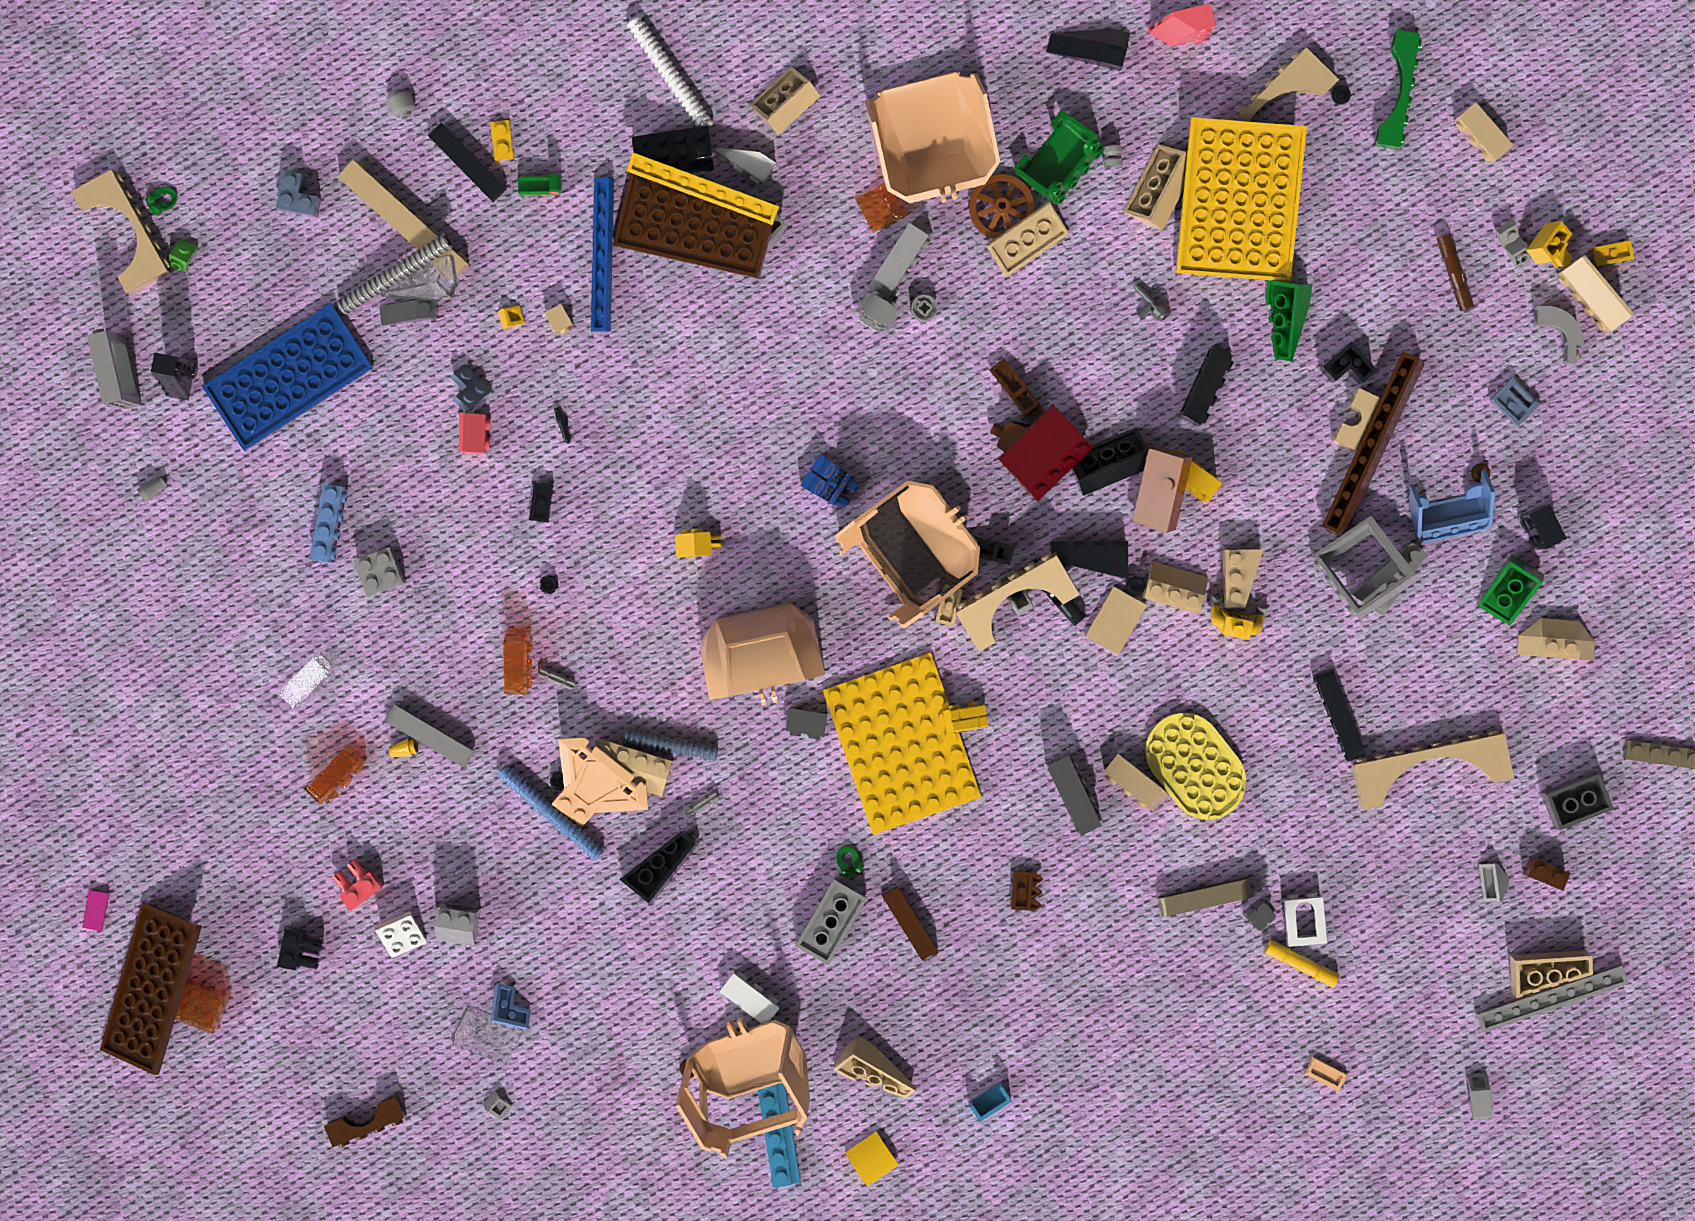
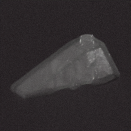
M449 254L433 259L431 264L418 268L411 275L408 274L406 278L403 277V280H398L396 284L393 283L392 287L388 286L387 290L383 289L380 295L382 297L429 301L451 299L458 285L453 255Z

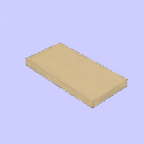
M1048 201L985 246L1005 277H1008L1069 235V232Z

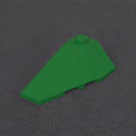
M1267 280L1265 299L1266 305L1271 307L1272 316H1269L1268 319L1269 323H1273L1274 333L1271 335L1275 359L1293 361L1310 305L1312 284L1297 281Z

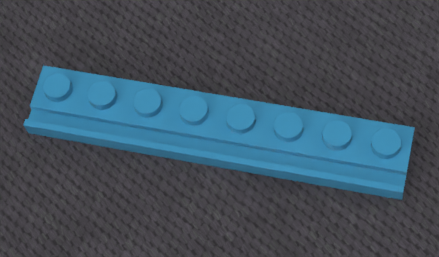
M783 1082L758 1090L762 1119L789 1111L786 1087ZM792 1125L765 1132L773 1188L801 1184Z

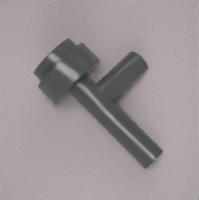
M1140 283L1133 287L1147 302L1137 313L1141 319L1152 309L1154 311L1151 315L1156 321L1162 322L1171 314L1170 306L1166 302L1159 304Z

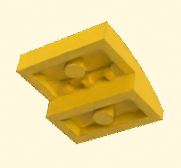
M877 1131L845 1152L867 1187L899 1166Z

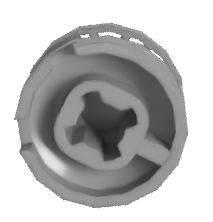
M919 295L912 302L911 313L917 321L923 323L930 322L937 315V302L930 295Z

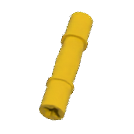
M1272 939L1264 950L1265 954L1281 961V963L1285 962L1295 969L1312 976L1314 980H1318L1332 988L1335 987L1339 980L1340 974L1326 968L1323 964L1319 965L1307 957L1291 951V948H1287Z

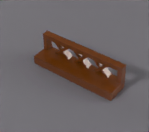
M899 886L883 894L884 901L921 960L923 961L931 955H937L939 953L937 947Z

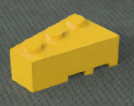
M1173 449L1174 451H1178V452H1181V453L1186 454V453H1185L1183 450H1181V449H1178V450ZM1194 460L1191 462L1185 489L1200 501L1206 503L1210 501L1223 483L1215 475L1202 469L1203 466Z

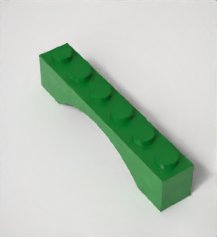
M1397 30L1393 35L1391 54L1399 71V95L1391 114L1377 128L1375 147L1398 150L1404 145L1405 134H1403L1404 127H1407L1409 116L1406 113L1407 108H1410L1412 97L1409 95L1410 90L1415 85L1413 72L1417 70L1419 62L1416 55L1422 45V40L1419 39L1420 33Z

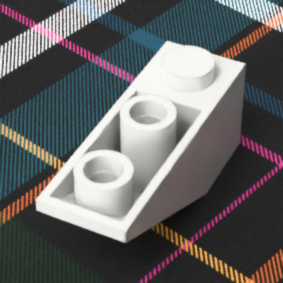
M725 148L715 149L719 160L724 163L729 161L734 165L733 169L741 174L743 172L750 175L749 179L757 185L759 183L764 185L776 167V162L761 152Z

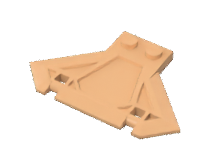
M586 737L559 738L564 789L553 800V806L580 827L594 813L648 810L646 785L642 781L636 785L632 781L635 777L632 773L599 747L595 746L593 749L588 747L587 744L590 740ZM581 751H582L583 753H585L587 756H586V757L582 756V755L580 754ZM626 787L631 790L630 793L625 789Z

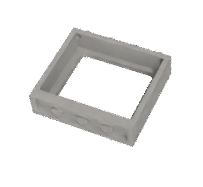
M104 329L93 330V334L87 335L102 404L122 410L141 406L126 338L119 334H114V332L104 331Z
M1372 516L1314 554L1315 562L1313 563L1318 571L1321 572L1323 570L1326 574L1324 578L1330 587L1335 586L1337 589L1335 593L1341 601H1346L1348 604L1346 608L1352 616L1356 615L1359 620L1417 581L1414 571ZM1373 535L1402 572L1403 578L1365 604L1358 605L1331 569L1329 563L1367 536Z

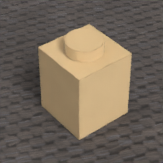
M562 304L544 312L556 334L565 335L571 331L570 327L574 326Z

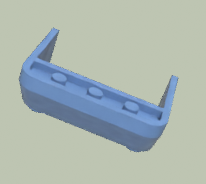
M1483 469L1481 472V483L1471 484L1466 489L1465 496L1429 503L1426 496L1417 494L1414 484L1410 485L1409 507L1418 542L1429 543L1485 531L1492 526L1495 490L1486 469Z

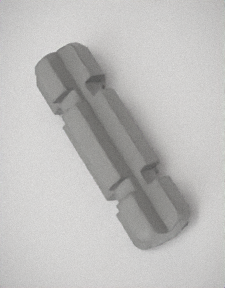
M541 667L538 673L539 677L547 678L548 681L560 686L564 685V688L572 690L575 685V680L567 679L566 676L554 671L550 672L545 667Z
M716 791L707 794V797L704 796L692 804V807L686 808L684 810L686 816L691 818L696 815V812L699 813L710 806L711 802H716L719 799Z

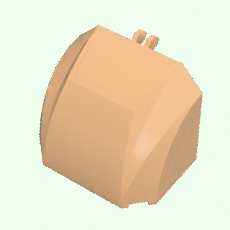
M955 71L880 90L878 97L872 101L870 99L865 101L871 132L887 191L909 203L940 196L942 203L946 202L945 194L951 193L953 200H956V191L986 184L999 165L1000 158L987 94L977 73L970 74L971 76H963L960 72Z
M792 603L717 618L701 641V656L709 700L759 690L762 705H766L767 701L763 689L771 688V697L774 703H776L778 700L775 686L825 675L814 619Z

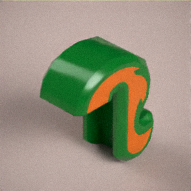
M549 172V175H523L518 178V194L520 196H556L562 193V176L559 173Z

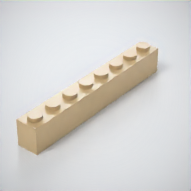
M352 160L337 176L415 248L421 250L422 246L426 247L427 243L431 244V241L436 240L435 238L438 237L439 232L432 226L428 228L424 225L425 219L418 213L413 215L409 211L411 207L403 199L399 202L395 198L397 194L391 188L387 187L385 189L380 185L383 182L375 174L370 176L366 172L368 168L361 161L356 163ZM447 249L446 253L442 252L441 256L437 255L438 257L436 259L432 258L431 262L455 282L469 266L466 263L468 258L460 251L456 254L452 249Z

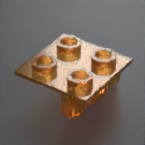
M885 183L878 185L877 188L855 199L873 233L907 216L898 197L887 191Z

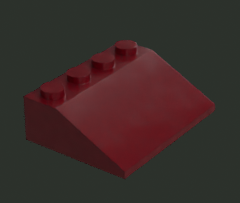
M1052 404L997 459L1022 488L1036 501H1039L1093 447Z

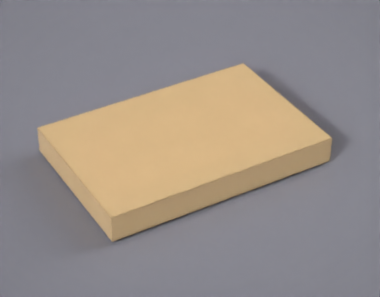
M1113 586L1085 637L1119 655L1147 605Z

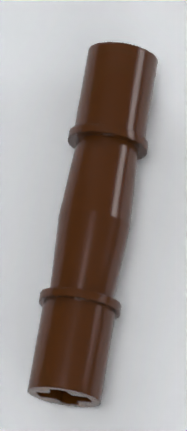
M1448 234L1437 238L1436 240L1442 255L1441 258L1444 259L1460 312L1475 307L1469 290L1470 287H1467L1464 272L1457 256L1459 253L1456 250L1452 235Z

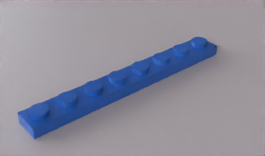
M612 177L594 178L591 332H611L614 178Z

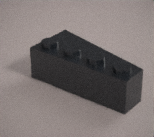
M154 352L151 373L158 380L159 386H162L165 396L189 401L193 378H196L198 371L197 367H195L196 363L176 356Z
M1128 541L1049 542V552L1052 554L1056 552L1064 565L1128 579Z

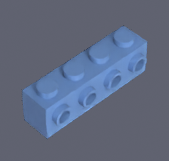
M323 484L309 558L311 560L332 563L336 558V541H339L341 534L339 525L344 518V511L342 509L348 497L345 487Z

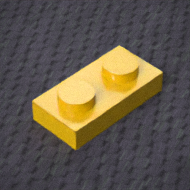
M510 121L490 122L495 161L514 159Z
M1631 240L1591 248L1595 267L1635 259Z

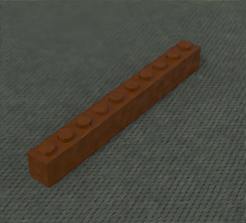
M1402 351L1324 520L1322 527L1326 531L1342 536L1349 530L1425 365L1419 357Z

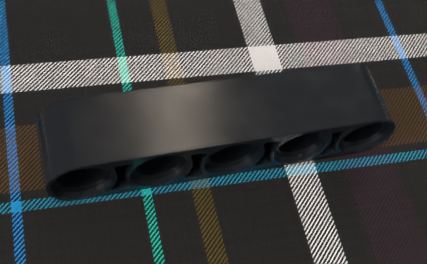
M442 122L427 135L493 203L507 190Z
M1330 668L1313 675L1314 682H1317L1315 685L1321 699H1324L1323 705L1327 715L1331 717L1330 722L1335 735H1338L1337 740L1341 750L1345 752L1344 757L1346 761L1350 762L1365 756V749L1333 670Z

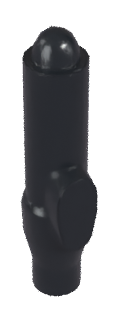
M560 407L554 408L555 418L563 440L569 444L571 437L567 428V418L562 414Z

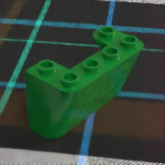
M1063 110L1050 123L1053 133L1030 160L1025 154L1013 168L1020 178L1053 205L1061 204L1065 200L1067 192L1076 187L1081 175L1089 171L1090 164L1094 160L1099 159L1103 152L1102 144L1097 134Z

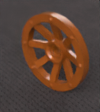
M1006 174L990 176L986 184L976 186L969 201V214L972 223L980 233L991 239H995L1002 234L993 231L1000 217L1003 218L1005 228L1008 230L1011 227L1008 214L1022 220L1034 211V200L1029 188L1020 179ZM996 182L1010 183L1004 196H1001ZM991 184L996 199L981 194V191ZM1015 186L1024 195L1023 197L1009 200ZM979 199L991 204L992 207L976 212V201ZM1027 202L1026 215L1012 208L1014 205ZM1000 203L1005 204L1004 209L999 208ZM994 212L995 215L989 227L986 228L979 218Z

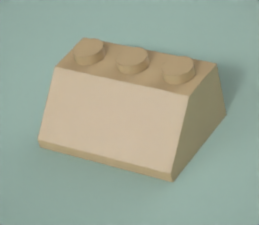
M791 66L749 106L779 135L796 118L800 117L809 106L813 105L820 95L811 82Z
M1152 561L1142 598L1200 614L1208 577Z

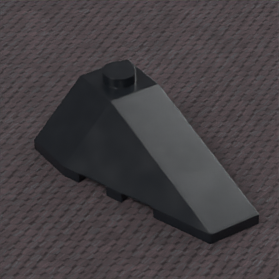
M1114 29L1051 33L1046 53L1121 71L1128 48L1130 33Z

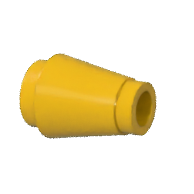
M410 737L389 746L391 757L414 756L419 752L417 740Z

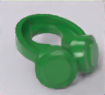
M161 187L154 192H148L146 203L150 205L149 210L154 215L159 216L162 211L172 209L177 203V193L169 187ZM166 193L171 196V202L168 204L154 203L155 200L160 199L162 194Z
M845 846L837 852L836 860L841 869L842 876L852 877L863 870L864 863L860 861L859 854L854 848ZM845 852L853 855V868H849L848 864L843 862L842 855Z

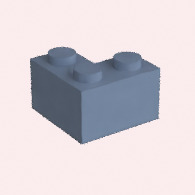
M282 171L276 209L281 212L318 218L321 199L317 196L303 194L306 180L303 174Z

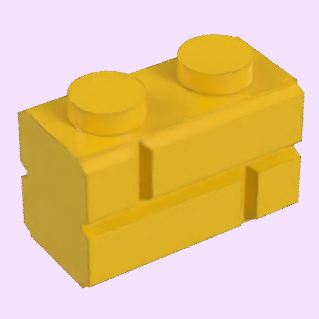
M978 701L966 703L967 707L963 708L960 707V704L949 706V710L943 711L946 733L988 727L985 705H978Z

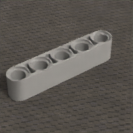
M393 704L385 718L387 723L462 767L467 766L475 752L474 749L471 747L467 748L466 744L456 738H450L449 734L439 728L435 729L434 725L422 718L418 719L417 715L405 708L401 709L400 705Z

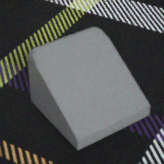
M494 1091L483 1103V1106L487 1112L501 1119L512 1104L497 1091Z

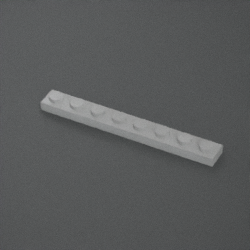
M1618 965L1476 1013L1481 1031L1485 1033L1629 983L1623 965Z

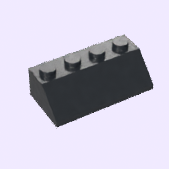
M1216 344L1209 348L1178 415L1179 418L1196 426L1206 423L1210 415L1207 411L1210 406H1214L1218 397L1215 395L1218 388H1222L1226 380L1223 376L1226 371H1230L1234 361L1231 360L1232 354Z
M1136 427L1092 445L1093 448L1071 469L1075 481L1084 496L1143 472L1148 447Z

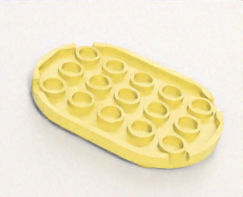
M1176 713L1163 718L1152 728L1145 746V757L1148 767L1180 809L1195 818L1213 820L1226 816L1239 805L1244 796L1246 786L1244 767L1210 722L1195 714Z

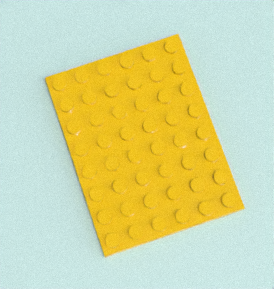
M1190 118L1176 273L1291 282L1307 126Z
M931 652L822 690L873 835L981 798L959 732L946 733L943 711L949 710L950 705Z

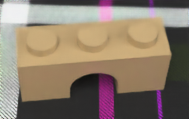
M1360 388L1356 389L1348 407L1357 412L1358 422L1355 426L1341 423L1332 442L1351 451L1356 450L1362 440L1364 431H1366L1371 421L1370 418L1376 410L1380 397Z

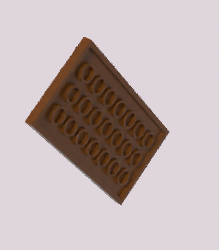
M630 173L613 246L760 279L773 225L652 180L638 182L637 175ZM766 201L778 206V204L775 202Z
M149 903L141 904L101 1043V1051L148 1073L159 1075L201 931V925Z

